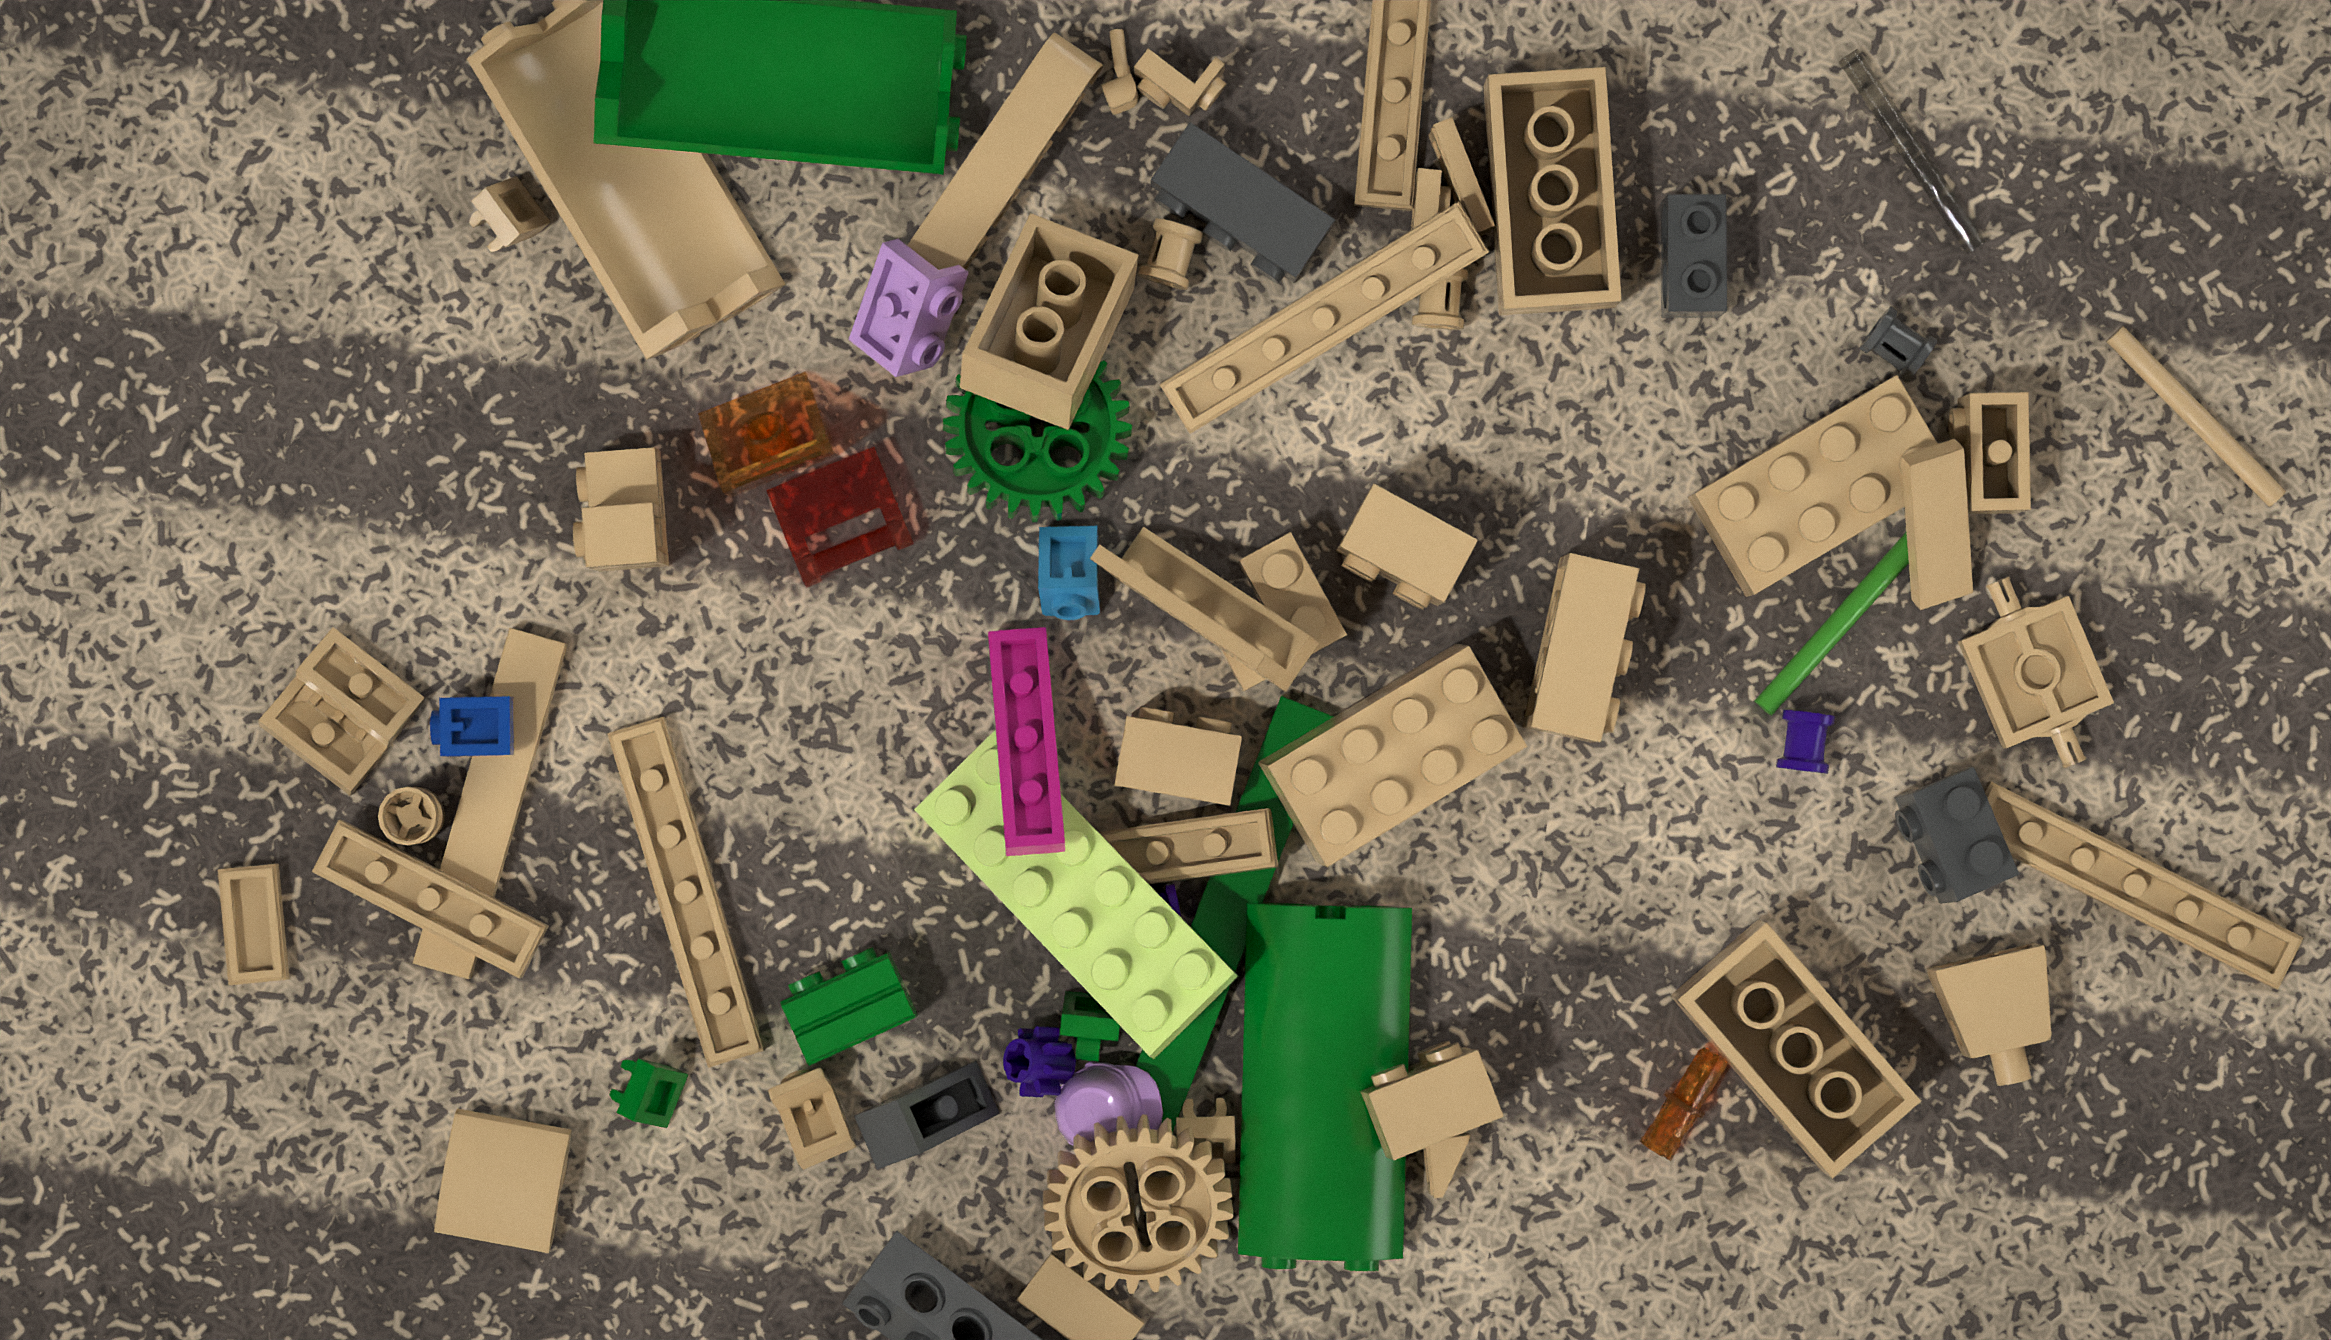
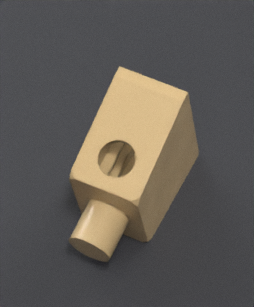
M2031 943L1927 968L1929 979L1962 1055L1968 1058L1990 1055L1997 1086L2015 1084L2031 1079L2032 1076L2024 1046L2051 1040L2047 959L2044 945Z

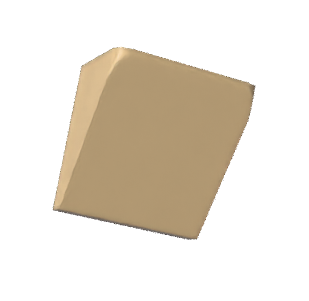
M1467 1131L1423 1149L1427 1190L1434 1198H1443L1470 1139V1134Z

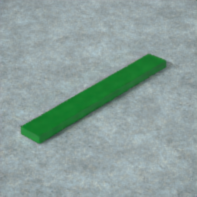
M1283 696L1279 699L1235 811L1237 813L1266 808L1271 809L1278 862L1294 823L1258 762L1334 717ZM1276 868L1211 876L1208 880L1190 927L1234 972H1236L1246 946L1247 903H1263ZM1230 985L1155 1059L1151 1058L1142 1049L1135 1067L1148 1072L1155 1080L1161 1096L1162 1122L1166 1118L1171 1119L1172 1132Z

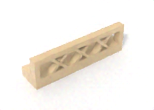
M1145 527L1141 529L1122 558L1100 544L1090 557L1093 562L1121 583L1285 692L1319 644L1310 635Z

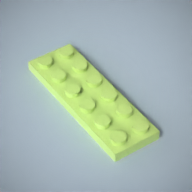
M995 730L914 810L1151 1058L1155 1059L1238 975L1062 794L1065 852L1006 856Z

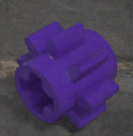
M1036 1026L1035 1029L1020 1028L1018 1029L1019 1039L1012 1040L1006 1047L1003 1057L1004 1071L1008 1080L1021 1083L1019 1088L1020 1096L1043 1098L1044 1095L1059 1096L1061 1094L1060 1085L1066 1084L1072 1078L1076 1066L1075 1053L1072 1044L1058 1041L1060 1028Z

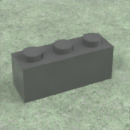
M1189 122L1151 178V187L1158 191L1154 198L1155 202L1180 219H1183L1186 213L1189 212L1207 225L1202 231L1206 237L1230 252L1237 244L1255 256L1250 265L1263 276L1277 284L1281 282L1283 277H1286L1293 283L1296 282L1335 222L1334 218L1191 122Z

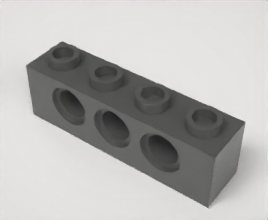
M898 1231L894 1233L842 1303L855 1313L856 1318L863 1325L879 1331L889 1340H955L954 1336L961 1340H1042ZM907 1301L916 1305L920 1312L912 1309Z

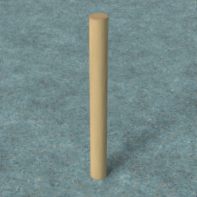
M2121 326L2106 341L2268 507L2276 503L2285 494L2286 490L2124 326Z

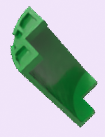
M604 0L601 15L600 65L595 93L594 143L944 175L946 151L957 152L960 117L949 116L952 70H964L967 35L956 34L957 10L849 0Z
M1247 903L1238 1254L1262 1257L1261 1267L1295 1269L1297 1260L1344 1261V1269L1350 1271H1378L1379 1260L1403 1259L1406 1156L1396 1160L1385 1156L1361 1091L1374 1086L1371 1076L1400 1064H1404L1408 1072L1412 908L1379 905L1329 906L1299 903Z

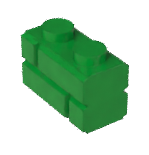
M871 947L842 960L845 972L824 981L821 972L818 971L788 985L792 996L780 1002L781 1007L809 1066L918 1016L890 952L877 957L874 948Z

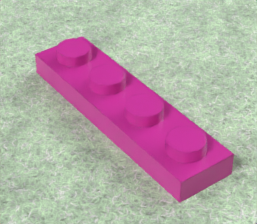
M1046 627L988 631L1006 856L1065 852Z

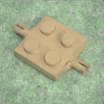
M2009 576L1986 585L2000 618L1996 619L1986 630L1957 642L2002 748H2009L2033 737L2051 736L2063 768L2086 760L2087 758L2083 754L2072 727L2076 726L2087 714L2114 704V701L2070 597L2064 596L2040 607L2021 608Z

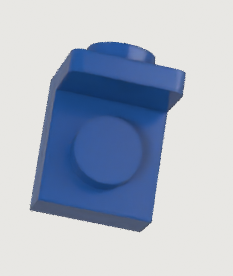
M513 697L439 698V710H432L430 717L432 745H440V756L514 755Z

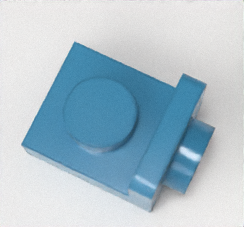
M1097 526L1039 527L1038 590L1044 616H1055L1063 620H1076L1085 615H1098L1100 613L1098 565L1090 559L1099 546Z

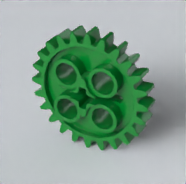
M1105 360L1100 362L1083 398V403L1079 407L1070 428H1075L1078 425H1086L1089 431L1087 433H1079L1076 430H1067L1043 420L1045 429L1042 437L1032 436L1031 421L1036 417L1015 409L1001 408L995 401L961 389V375L958 374L956 386L964 396H947L946 407L958 414V416L944 418L943 431L959 435L945 442V452L947 455H963L953 465V473L955 476L973 474L967 484V493L973 495L986 488L988 490L986 508L991 510L1003 499L1008 502V518L1010 519L1016 516L1021 506L1029 507L1032 523L1038 522L1042 507H1050L1057 521L1062 520L1063 503L1068 501L1077 511L1083 512L1085 508L1083 493L1085 491L1101 499L1104 496L1105 489L1099 478L1103 477L1112 481H1117L1119 478L1120 470L1110 459L1127 460L1129 448L1116 440L1131 437L1132 424L1116 420L1128 414L1130 408L1129 401H1112V398L1121 391L1120 379L1102 382L1107 371V362ZM988 422H995L1005 427L990 431L986 429L985 425ZM1010 444L1019 448L1024 456L1015 465L1005 466L997 463L991 454L1000 445ZM1069 446L1077 450L1082 459L1075 466L1064 468L1056 465L1050 458V454L1058 447Z

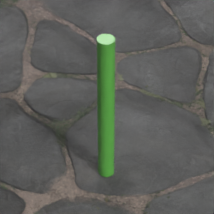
M1906 532L1754 700L1766 713L1772 716L1909 564Z

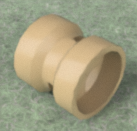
M421 787L395 789L384 798L378 813L380 828L385 836L396 844L407 846L426 843L436 837L442 829L445 819L444 807L438 796L427 788Z

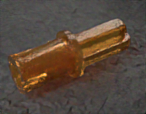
M1704 1047L1698 1050L1674 1091L1666 1089L1663 1093L1667 1098L1654 1121L1639 1141L1653 1152L1672 1161L1682 1144L1681 1142L1697 1118L1703 1119L1706 1115L1701 1107L1726 1069L1727 1061L1709 1048Z

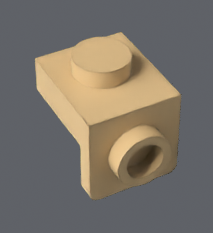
M1149 48L1134 66V75L1142 80L1136 88L1146 98L1163 109L1171 102L1189 117L1197 106L1207 111L1227 85L1220 78L1225 71V63L1217 57L1212 60L1195 84Z
M822 1068L814 1070L803 1069L792 1072L782 1079L781 1084L768 1090L772 1103L780 1113L797 1163L803 1170L857 1147L834 1085Z

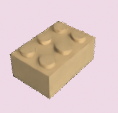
M1030 213L962 353L960 388L1069 430L1134 291L1139 255Z
M1573 553L1560 557L1523 728L1586 742H1601L1603 733H1613L1620 707V699L1611 697L1615 676L1626 675L1633 647V641L1624 639L1628 619L1632 620L1633 617H1639L1645 594L1646 584L1636 582L1639 568Z

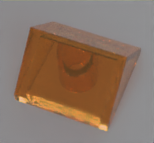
M806 371L698 413L722 492L729 497L744 493L838 456Z

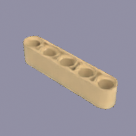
M1054 32L1033 59L907 246L938 270L955 265H960L967 270L989 238L986 236V233L991 226L995 228L1021 191L1018 186L1024 178L1028 180L1053 144V141L1050 139L1055 131L1061 132L1086 95L1083 93L1088 83L1093 85L1103 68V64Z

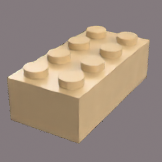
M1606 67L1488 75L1483 87L1492 219L1495 224L1493 235L1499 316L1615 308L1622 300Z
M1898 375L1687 498L1743 593L1748 597L1757 594L1905 507L1901 456L1938 443Z
M1455 644L1258 763L1315 861L1325 867H1329L1523 750L1527 745L1470 646Z
M1760 920L1754 922L1670 995L1818 1168L1831 1178H1834L1921 1102L1918 1096L1767 922Z

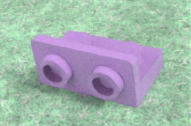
M895 239L883 242L849 340L895 377L933 367L944 352V340L953 315L961 305L963 298L962 290L968 277V271L960 265L938 270L901 240Z

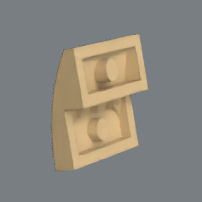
M332 627L297 668L296 677L259 719V726L351 796L425 701V697Z
M457 1108L445 1159L434 1232L549 1253L554 1238L559 1196L565 1179L572 1130Z

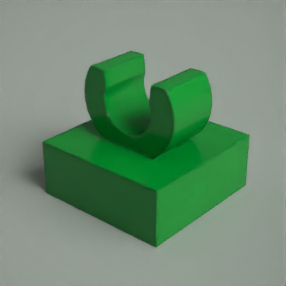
M1065 991L1060 1035L1077 1037L1075 1059L1099 1062L1101 1040L1118 1041L1120 1025L1090 993Z
M639 1058L637 1061L623 1060L620 1067L630 1071L632 1075L625 1091L611 1088L609 1096L613 1101L620 1104L616 1113L634 1122L667 1128L689 1074L669 1065Z

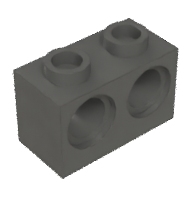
M1726 194L1667 195L1660 202L1661 318H1719L1727 312Z

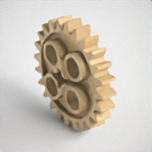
M1142 1114L1137 1128L1129 1129L1123 1116H1117L1115 1132L1108 1133L1100 1123H1095V1140L1090 1142L1077 1134L1073 1137L1075 1154L1061 1150L1058 1152L1059 1170H1048L1047 1188L1049 1189L1043 1191V1209L1047 1210L1044 1212V1227L1046 1231H1053V1250L1066 1249L1065 1265L1068 1268L1084 1262L1083 1280L1089 1281L1101 1272L1105 1274L1106 1290H1110L1118 1279H1125L1129 1294L1135 1293L1139 1280H1147L1152 1291L1158 1292L1160 1277L1166 1275L1177 1286L1181 1285V1269L1183 1267L1196 1274H1200L1202 1272L1200 1254L1216 1258L1218 1256L1216 1239H1228V1221L1226 1220L1233 1218L1232 1200L1229 1199L1232 1197L1231 1180L1224 1178L1225 1167L1223 1159L1211 1160L1212 1149L1209 1141L1193 1147L1194 1135L1192 1128L1188 1127L1176 1137L1172 1135L1171 1119L1166 1118L1161 1123L1158 1130L1150 1129L1147 1114ZM1126 1162L1134 1163L1136 1168L1140 1200L1143 1210L1146 1211L1147 1232L1151 1245L1148 1247L1143 1246L1140 1241L1134 1201L1130 1198L1129 1178L1124 1166ZM1159 1170L1173 1173L1165 1178H1156L1150 1175ZM1099 1181H1109L1114 1183V1185L1109 1188H1097L1093 1186L1094 1183H1097ZM1168 1221L1183 1223L1175 1228L1162 1226L1163 1223ZM1112 1231L1125 1233L1124 1236L1119 1238L1104 1236Z

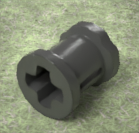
M1890 306L1865 337L1859 349L1865 353L1873 351L1900 371V379L1908 382L1925 362L1938 340L1931 335L1926 338L1922 337L1897 318L1898 311Z

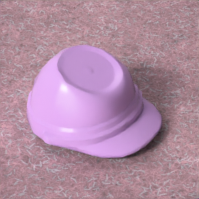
M1094 1061L1087 1062L1084 1068L1074 1072L1072 1078L1061 1086V1094L1055 1100V1116L1058 1130L1072 1146H1074L1073 1137L1077 1134L1090 1142L1095 1140V1123H1100L1108 1133L1115 1132L1117 1116H1123L1129 1129L1137 1128L1142 1114H1147L1150 1129L1158 1130L1162 1122L1163 1110L1159 1088L1148 1072L1135 1066L1113 1065Z

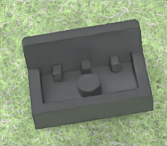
M1974 767L1965 768L1915 791L1905 792L1895 797L1899 810L1895 812L1898 828L1909 843H1914L1922 862L1918 865L1920 880L1925 890L1931 896H1936L1940 904L1959 902L2020 875Z

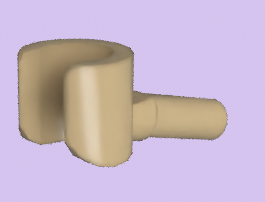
M1114 29L1109 32L1113 66L1117 78L1101 84L1113 115L1134 108L1139 100L1136 84L1130 73V66L1127 61L1123 29Z

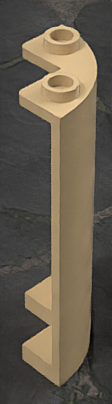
M554 0L552 5L555 10L538 23L514 27L512 22L509 21L488 31L481 38L484 46L468 57L467 61L645 358L648 360L699 337L700 333L705 329L714 326L720 321H723V323L770 296L786 284L707 153L594 143L595 93L600 65L601 15L604 0Z

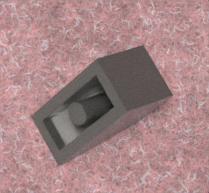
M974 1061L889 1098L854 1117L877 1169L919 1155L1000 1113L977 1061Z

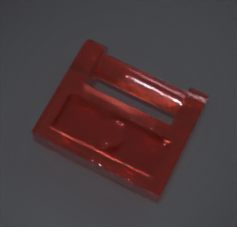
M875 447L766 490L806 588L823 582L822 575L894 546L900 551L914 545ZM881 509L887 525L812 554L806 540L807 538Z

